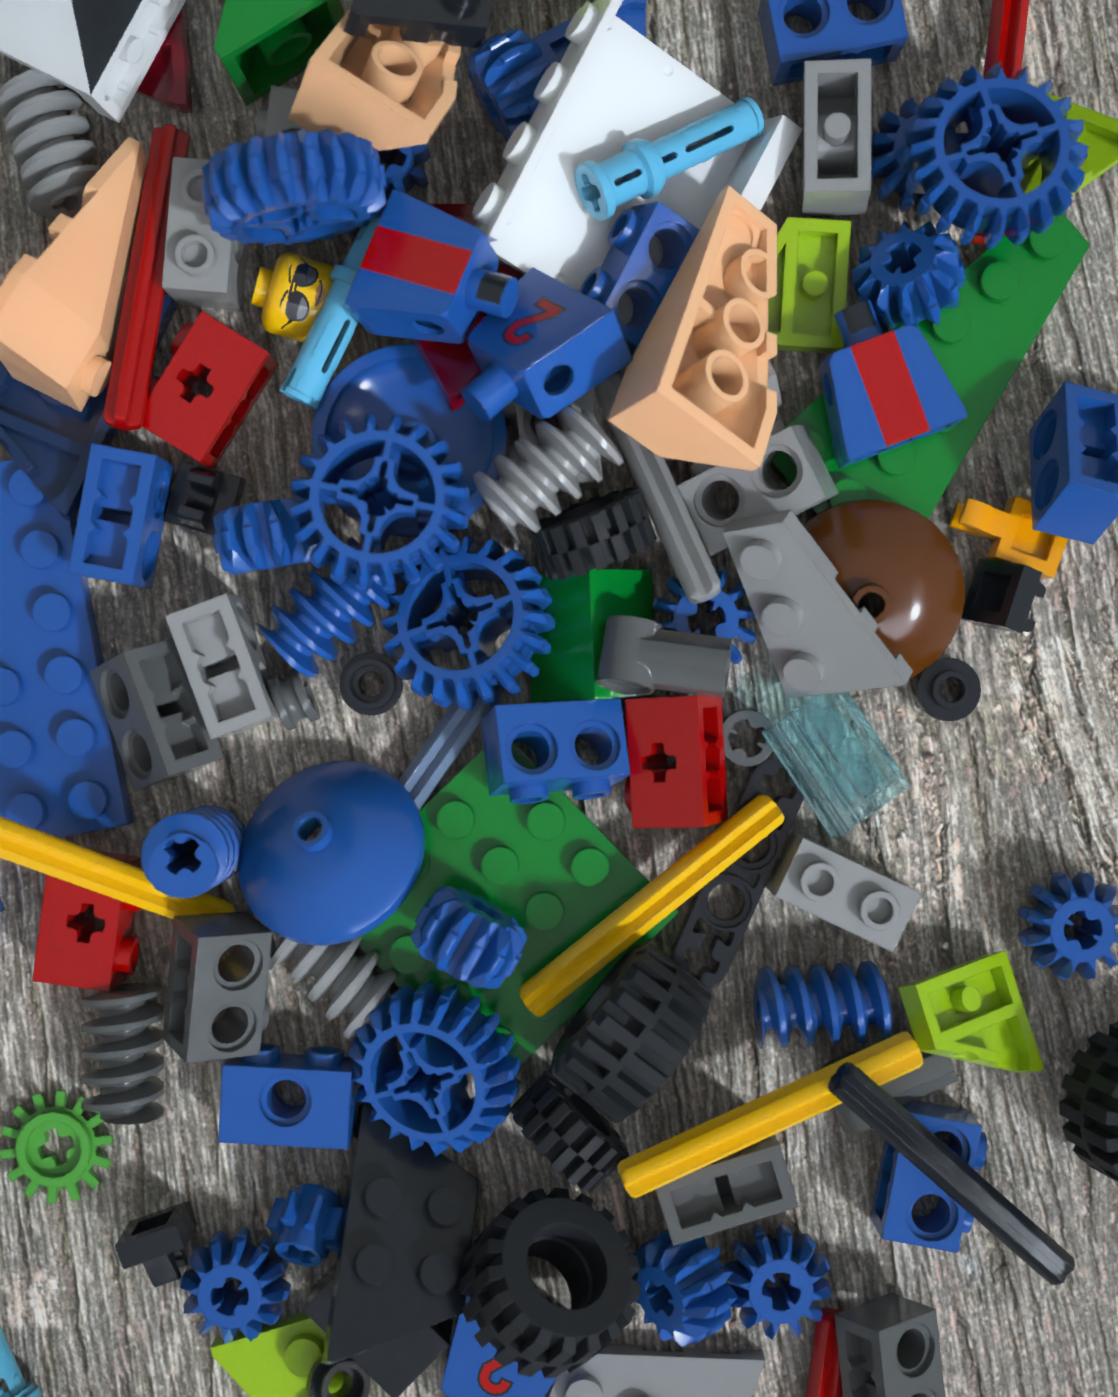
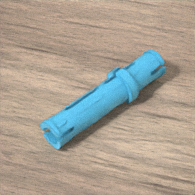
M380 217L369 220L368 226L360 227L343 264H335L329 277L334 282L291 370L279 389V392L311 409H318L326 387L358 324V320L344 303Z

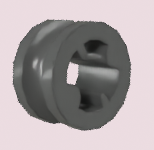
M293 668L291 669V675L287 679H281L278 675L268 678L269 689L276 710L288 730L298 728V722L302 718H308L311 722L320 719L316 698L305 675Z
M744 709L736 710L723 719L726 759L744 767L756 766L767 760L773 752L776 743L775 729L767 717L760 712ZM741 720H745L748 727H760L762 731V743L754 742L759 749L751 755H746L743 748H731L729 745V733L737 734V731L732 727Z

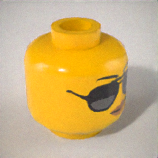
M293 252L281 254L277 258L273 270L260 266L251 304L263 308L261 314L263 328L269 333L304 343L334 282L329 278L334 266Z

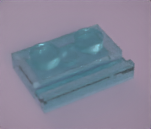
M849 692L812 696L785 715L780 721L762 732L832 839L846 835L853 826L860 821L866 820L910 786Z

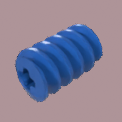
M353 537L346 541L348 546L356 550L360 549V543ZM335 559L329 563L330 567H332ZM353 569L347 580L342 584H337L332 579L329 580L311 571L308 577L315 592L311 597L292 588L288 592L296 610L289 613L273 604L269 610L276 627L270 630L259 623L256 624L289 665L301 674L314 678L319 674L314 653L328 661H334L338 657V651L332 639L333 636L347 644H353L357 641V635L351 622L353 619L370 628L376 624V618L370 605L372 602L389 611L395 608L387 597L388 594H385L380 575H373L370 589L367 593H361L355 587L357 571Z
M202 805L163 818L150 829L142 844L141 863L146 878L156 890L170 897L188 899L209 891L238 872L239 851L246 829L245 825L233 812L221 806Z
M872 961L861 962L857 968L856 976H854L851 967L846 962L836 963L830 979L826 969L821 964L810 965L807 971L805 982L796 965L785 966L780 983H778L775 973L770 967H762L758 971L753 990V1016L760 1049L763 1047L767 1030L774 1031L781 1048L788 1047L792 1029L799 1028L806 1046H814L818 1027L825 1028L832 1045L840 1043L843 1026L850 1025L857 1043H865L869 1024L876 1025L882 1041L890 1038L892 1035V1011L886 981L882 979L877 966Z

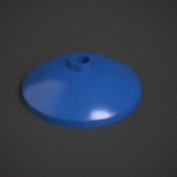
M415 344L384 347L356 359L333 379L323 394L320 405L316 410L312 428L313 456L318 459H322L324 454L321 452L316 438L319 434H325L335 444L343 440L338 426L342 420H348L352 424L355 434L366 431L364 418L368 413L376 415L380 430L387 431L389 420L393 415L402 416L404 420V436H408L418 424L426 425L429 430V437L424 448L435 441L443 439L448 443L450 452L441 464L450 461H459L462 464L464 475L451 485L468 487L470 501L452 508L463 511L469 517L485 503L477 491L473 475L480 471L497 481L499 477L494 464V458L499 454L506 457L507 429L503 411L501 410L488 422L479 418L466 402L461 408L451 412ZM375 458L366 459L351 466L339 477L335 484L338 485L340 479L358 480L365 477L371 471ZM400 460L398 468L400 474L399 486L405 491L418 494L421 502L435 504V491L430 481L415 466ZM385 483L384 492L374 494L376 501L371 497L366 501L373 516L374 525L376 516L386 514L384 507L389 511L395 507L392 505L387 490V483ZM347 514L349 517H351L352 519H354L355 521H357V522L360 524V519H359V518H357V517H355V516H353V515ZM420 523L418 528L401 527L390 535L418 537L427 524Z
M348 760L325 762L290 776L272 790L261 802L249 820L243 834L239 851L238 876L240 887L248 906L256 917L270 930L283 938L300 944H339L368 933L387 920L400 907L417 880L425 850V832L420 811L409 792L396 778L371 764ZM322 827L318 837L307 841L308 836L315 829Z

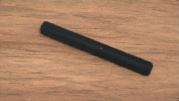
M849 1062L839 1066L836 1073L828 1081V1089L833 1095L1041 1277L1046 1279L1051 1285H1061L1065 1282L1067 1275L1074 1271L1075 1268L1074 1258L860 1068Z

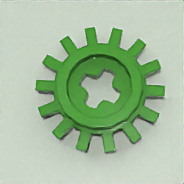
M56 1090L55 1106L50 1107V1104L41 1092L36 1093L31 1097L37 1111L33 1113L18 1105L12 1113L23 1122L21 1127L3 1126L1 1135L16 1139L15 1146L0 1150V1159L17 1158L19 1166L6 1175L11 1182L23 1174L31 1179L23 1193L28 1197L32 1198L39 1186L42 1185L48 1187L46 1203L56 1204L60 1188L66 1187L71 1202L81 1198L79 1181L81 1179L93 1190L100 1183L99 1178L91 1168L93 1164L109 1169L112 1159L98 1152L97 1146L113 1144V1135L94 1134L93 1128L104 1120L100 1119V1113L88 1120L82 1116L85 1110L81 1109V1102L87 1099V1097L80 1096L75 1107L71 1110L67 1108L66 1090ZM56 1129L60 1137L70 1135L73 1139L74 1145L66 1151L68 1161L60 1162L56 1154L45 1156L42 1151V1145L50 1139L48 1130Z

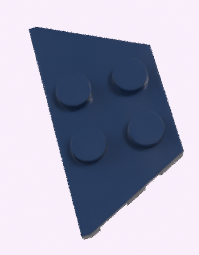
M164 295L155 352L177 309L173 298ZM0 361V444L62 517L73 522L80 508L91 443L110 446L118 430L107 425L103 419L109 381L98 396H90L83 410L79 412L14 379Z

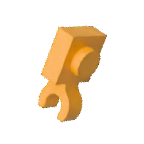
M1019 496L1008 498L1004 511L970 498L966 499L965 504L957 502L948 525L963 533L992 539L993 542L987 558L995 561L1025 564L1041 571V578L1043 579L1055 577L1068 538L1032 530V501Z

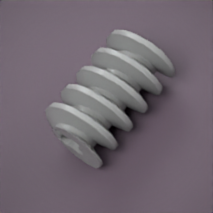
M31 69L14 76L0 88V113L5 117V134L14 141L12 143V155L16 162L22 166L20 168V180L30 190L28 193V204L32 211L38 215L57 218L60 213L68 217H75L82 209V196L86 184L101 168L100 165H83V163L95 157L98 149L93 141L75 140L86 134L90 128L89 121L84 116L70 115L81 107L82 100L80 95L74 91L64 90L67 86Z
M568 405L556 413L561 427L560 430L541 420L538 422L535 430L540 443L539 447L520 437L517 439L514 446L520 461L518 464L501 454L497 455L494 458V464L499 477L497 481L480 471L473 475L479 495L519 544L520 541L515 529L518 523L535 533L541 530L535 511L539 506L555 516L562 513L556 495L559 490L564 491L577 500L583 496L576 476L583 473L597 483L603 480L597 459L603 456L618 466L624 463L621 454L591 415L582 408L580 413Z
M362 936L332 945H306L280 937V943L272 957L273 962L279 965L293 958L298 960L289 979L293 983H297L311 976L315 978L307 998L314 1002L328 995L333 997L324 1016L330 1021L346 1013L351 1016L342 1034L346 1039L356 1036V1030L369 1023L373 1027L369 1015L386 997L393 995L389 991L398 974L392 968L375 976L372 974L380 955L375 950L359 957L354 955Z

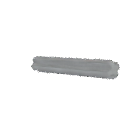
M621 372L613 374L595 387L596 396L607 421L624 376ZM608 421L637 488L640 489L645 506L688 601L692 604H699L714 598L721 591V582L665 459L658 457Z

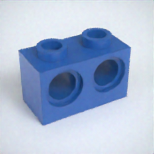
M761 0L758 10L773 86L802 81L804 61L871 58V66L894 62L897 60L909 37L901 0ZM853 3L865 4L872 9L876 18L869 21L857 19L849 11L848 5ZM790 16L804 17L812 24L814 31L806 34L796 33L788 28L784 19Z
M659 201L632 206L631 209H626L617 218L608 235V243L612 246L601 267H597L590 272L579 292L613 309L631 356L634 355L700 229ZM653 235L658 237L663 247V257L658 266L652 262L649 255V243ZM624 292L629 295L633 303V315L627 325L622 322L618 314V302Z
M1064 381L1029 430L1032 530L1094 545L1118 516V395Z
M91 443L68 573L152 589L165 522L163 520L167 510L175 465L157 455Z
M621 698L495 705L481 720L489 796L509 795L511 804H531L549 799L548 792L572 790V797L575 800L597 799L609 796L611 788L630 775ZM575 739L586 740L594 746L598 755L597 765L587 764L579 758L575 750ZM512 743L526 744L534 751L537 759L536 769L524 768L514 760L511 751Z
M912 1100L901 1105L932 1133L938 1131L950 1132L948 1147L974 1170L980 1171L982 1169L987 1153V1137L985 1132H982V1125L968 1110ZM886 1140L884 1141L870 1219L880 1237L884 1240L959 1253L962 1232H970L974 1217ZM928 1194L939 1196L937 1207L933 1212L926 1216L912 1215L913 1205L920 1197Z

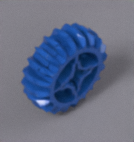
M1000 61L990 67L985 79L973 65L963 72L959 83L947 77L945 81L939 84L935 97L928 95L921 102L917 111L918 119L911 121L906 132V143L910 146L905 148L902 155V168L913 171L905 182L906 193L924 194L917 206L918 216L930 214L934 211L941 215L936 224L937 234L949 230L951 224L961 228L962 230L959 235L961 246L969 244L976 233L983 235L985 245L989 251L999 245L1004 234L1015 247L1018 244L1024 243L1030 234V230L1037 235L1046 232L1054 222L1053 216L1064 215L1073 202L1071 193H1075L1083 183L1085 172L1079 167L1087 158L1089 146L1079 143L1077 140L1083 132L1084 120L1065 119L1064 117L1071 108V97L1053 101L1048 96L1052 89V78L1041 82L1038 87L1027 83L1029 78L1027 66L1018 70L1013 79L1005 77ZM965 121L968 128V133L965 137L966 143L961 144L957 153L946 156L944 135L954 126ZM1040 158L1042 167L1040 186L1029 193L1023 194L1020 185L1024 177L1023 170L1026 169L1031 160Z
M303 128L293 133L277 131L275 135L267 137L253 136L249 142L232 143L225 151L216 152L210 157V161L202 167L204 182L201 184L205 214L209 215L211 230L219 233L221 237L227 240H237L244 245L259 243L264 247L271 244H285L288 246L297 242L310 244L313 240L333 239L335 235L353 233L357 227L368 226L369 220L376 219L383 213L384 205L386 204L385 188H387L384 165H380L378 150L372 147L371 141L361 137L357 138L356 135L349 132L335 134L334 131L328 128L319 132H307Z
M371 413L366 414L364 418L366 431L356 434L352 424L348 420H342L338 426L343 440L335 444L325 434H319L316 438V442L324 454L322 459L307 454L301 455L299 463L309 475L313 476L312 479L296 478L291 480L290 489L301 498L307 499L289 507V515L293 521L307 523L295 533L296 540L300 546L318 544L309 556V560L316 568L326 566L335 559L331 567L330 577L337 584H342L347 580L353 569L357 570L355 587L361 593L368 592L372 584L373 575H380L385 594L395 593L396 582L394 574L405 572L411 587H418L422 582L419 571L416 568L417 565L424 562L436 574L444 569L441 558L434 551L436 547L450 553H457L460 548L459 540L452 533L448 532L446 528L460 530L468 527V514L452 508L470 501L468 487L451 485L464 475L462 464L459 461L441 464L450 452L448 443L443 439L435 441L424 448L428 441L429 430L422 423L415 426L408 436H404V420L402 416L397 414L393 415L389 420L387 431L380 430L376 415ZM375 458L371 471L365 477L358 480L340 479L339 484H335L339 477L351 466L363 460ZM400 460L415 466L430 481L435 491V504L421 502L418 494L405 491L399 486L400 474L398 468ZM385 483H387V490L392 505L395 507L391 511L384 507L386 514L376 516L374 525L373 516L366 501L370 497L376 501L374 494L384 492ZM328 504L340 506L343 513L360 519L359 534L362 540L359 550L344 544L331 532L327 518ZM420 523L427 524L422 533L408 545L394 551L380 553L381 550H385L389 535L396 529L401 527L418 528Z
M464 536L458 553H450L438 547V555L444 565V569L440 573L436 574L431 571L424 562L419 564L421 568L419 574L422 582L420 586L411 587L405 572L398 573L399 580L406 586L403 594L393 593L387 595L392 605L395 606L394 609L398 610V613L381 620L383 629L395 635L383 646L388 655L399 659L394 666L395 672L404 680L412 679L411 690L423 698L432 693L433 702L443 708L449 707L456 699L458 707L464 711H473L478 695L489 707L498 705V688L502 686L512 695L521 694L520 683L515 677L522 670L528 676H539L540 669L530 659L533 653L541 655L551 653L550 643L538 634L556 628L555 619L549 613L543 612L544 609L553 603V599L545 588H537L542 581V576L534 566L524 568L525 558L520 552L511 549L504 554V548L500 543L488 539L480 549L479 544L474 538ZM473 580L498 582L506 586L510 594L498 599L492 594L477 598V595L468 587L467 582ZM443 597L440 607L434 614L431 615L433 608L435 607L437 602ZM468 609L478 617L477 621H470L474 627L467 632L469 638L459 631L461 626L468 627L463 623L470 616ZM510 630L505 642L494 654L496 640L501 634ZM439 648L445 652L459 649L460 654L469 661L470 668L449 670L437 667L429 652Z
M433 980L423 983L417 990L408 983L398 988L391 997H386L369 1015L373 1027L368 1023L356 1030L355 1034L357 1037L351 1042L350 1050L347 1053L354 1060L351 1065L353 1069L351 1080L361 1084L357 1089L355 1101L371 1103L373 1109L371 1110L369 1122L383 1119L389 1124V1139L402 1133L409 1137L412 1151L422 1146L426 1141L436 1156L446 1151L450 1145L457 1152L461 1153L466 1148H469L473 1141L481 1144L484 1140L488 1139L498 1124H503L511 1109L510 1105L519 1092L521 1081L515 1076L520 1070L521 1058L509 1053L513 1046L514 1034L498 1033L496 1031V1027L500 1023V1013L485 1016L478 1010L480 1008V995L465 1002L459 998L457 984L447 987L440 994ZM396 1036L398 1037V1040L402 1046V1049L398 1052L402 1059V1063H399L396 1054ZM468 1073H472L475 1083V1097L473 1098L469 1097L465 1088L469 1083L466 1077Z

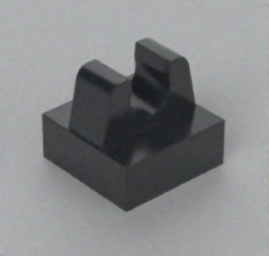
M181 460L163 521L213 535L215 534L213 517L221 510L240 505L247 480L239 476Z
M979 558L965 600L961 619L987 628L1020 634L1031 632L1036 622L1028 619L1034 597L1044 598L1046 593L1045 586L1040 582L1042 572L1025 564Z
M189 1201L131 1220L115 1244L123 1270L143 1263L155 1288L181 1278L179 1268L185 1267L188 1264L185 1247L197 1225Z

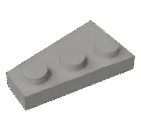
M791 509L732 520L723 531V536L787 699L907 684L913 670L900 653L893 656L875 633L879 625L865 607L857 609L836 581L838 571Z
M609 1344L580 1368L571 1373L566 1370L559 1375L545 1397H752L766 1360L763 1350L740 1349V1354L707 1353L706 1348L683 1347L682 1352L644 1351L641 1345Z

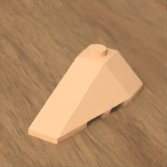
M349 9L310 58L288 120L308 132H319L328 128L334 131L335 134L352 133L357 138L361 137L371 141L372 147L378 151L427 144L456 99L458 82L454 81L456 64L461 54V46H451L437 40L428 43L403 41L400 35L401 27L369 24L365 37L352 36L343 32Z
M128 137L86 184L82 196V209L76 216L70 218L60 213L48 227L49 237L52 238L51 244L38 259L25 253L11 268L0 286V361L14 379L79 412L83 410L90 396L96 397L104 390L112 370L111 361L115 352L147 167V159L141 143L131 137Z
M728 185L720 191L632 356L633 360L625 370L608 421L658 457L753 471L761 467L777 415V392L768 389V360L777 355V335L768 332V300L777 294V224L731 186Z

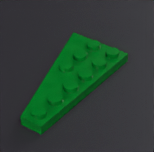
M1065 215L1053 216L1054 222L1046 232L1040 235L1030 230V234L1024 243L1018 244L1015 247L1004 235L996 248L984 252L965 269V285L958 289L960 294L958 307L940 309L939 326L927 319L917 324V327H919L965 406L968 417L953 427L838 469L835 461L823 393L785 426L787 428L793 425H806L839 493L808 509L813 516L839 503L859 499H880L905 505L929 518L1090 246L1088 241ZM780 451L774 456L771 468L789 487L796 478L797 466L791 455Z

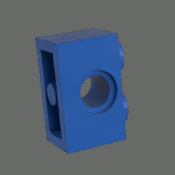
M261 1043L260 1055L228 1058L222 1065L218 1143L348 1150L355 1134L357 1101L355 1099L358 1092V1082L351 1080L353 1074L351 1065L354 1060L351 1057H344L343 1049L330 1046H316L307 1048L305 1055L280 1053L281 1047L279 1045ZM282 1080L296 1082L304 1090L306 1102L297 1106L284 1103L277 1094L276 1083Z

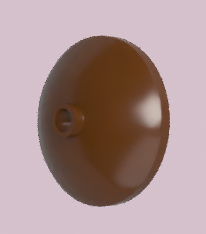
M859 499L839 503L808 519L803 526L838 571L836 581L856 608L859 609V600L866 593L875 592L882 596L883 601L880 609L870 613L879 625L875 633L893 656L900 653L911 667L913 672L909 679L917 676L932 665L951 643L962 618L965 600L962 568L958 556L946 536L934 523L919 512L905 505L880 499Z

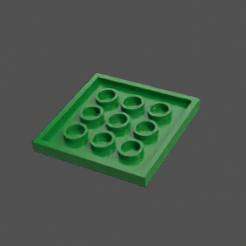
M512 743L511 751L514 760L524 768L536 769L537 764L517 743ZM483 749L420 810L425 832V850L417 880L400 907L382 924L362 935L358 946L365 953L375 950L380 955L376 963L383 972L392 968L398 974L394 983L399 988L410 983L417 990L423 983L433 980L440 994L447 987L457 984L459 998L465 1002L480 995V1008L478 1010L482 1014L488 1016L500 1013V1023L496 1027V1031L498 1033L514 1034L513 1046L509 1053L521 1058L519 1064L521 1066L588 1001L624 954L630 949L650 941L679 912L676 908L545 1015L536 1017L520 999L518 994L520 986L649 884L650 880L563 791L548 792L549 799L531 804H511L509 795L489 796ZM439 887L464 888L477 897L482 896L487 902L500 906L501 911L514 917L517 924L523 928L528 937L522 949L523 954L511 976L506 977L499 989L475 988L461 979L456 981L451 974L437 970V966L432 961L423 958L418 948L415 947L410 938L416 926L415 920L424 904H426L428 899L432 898Z

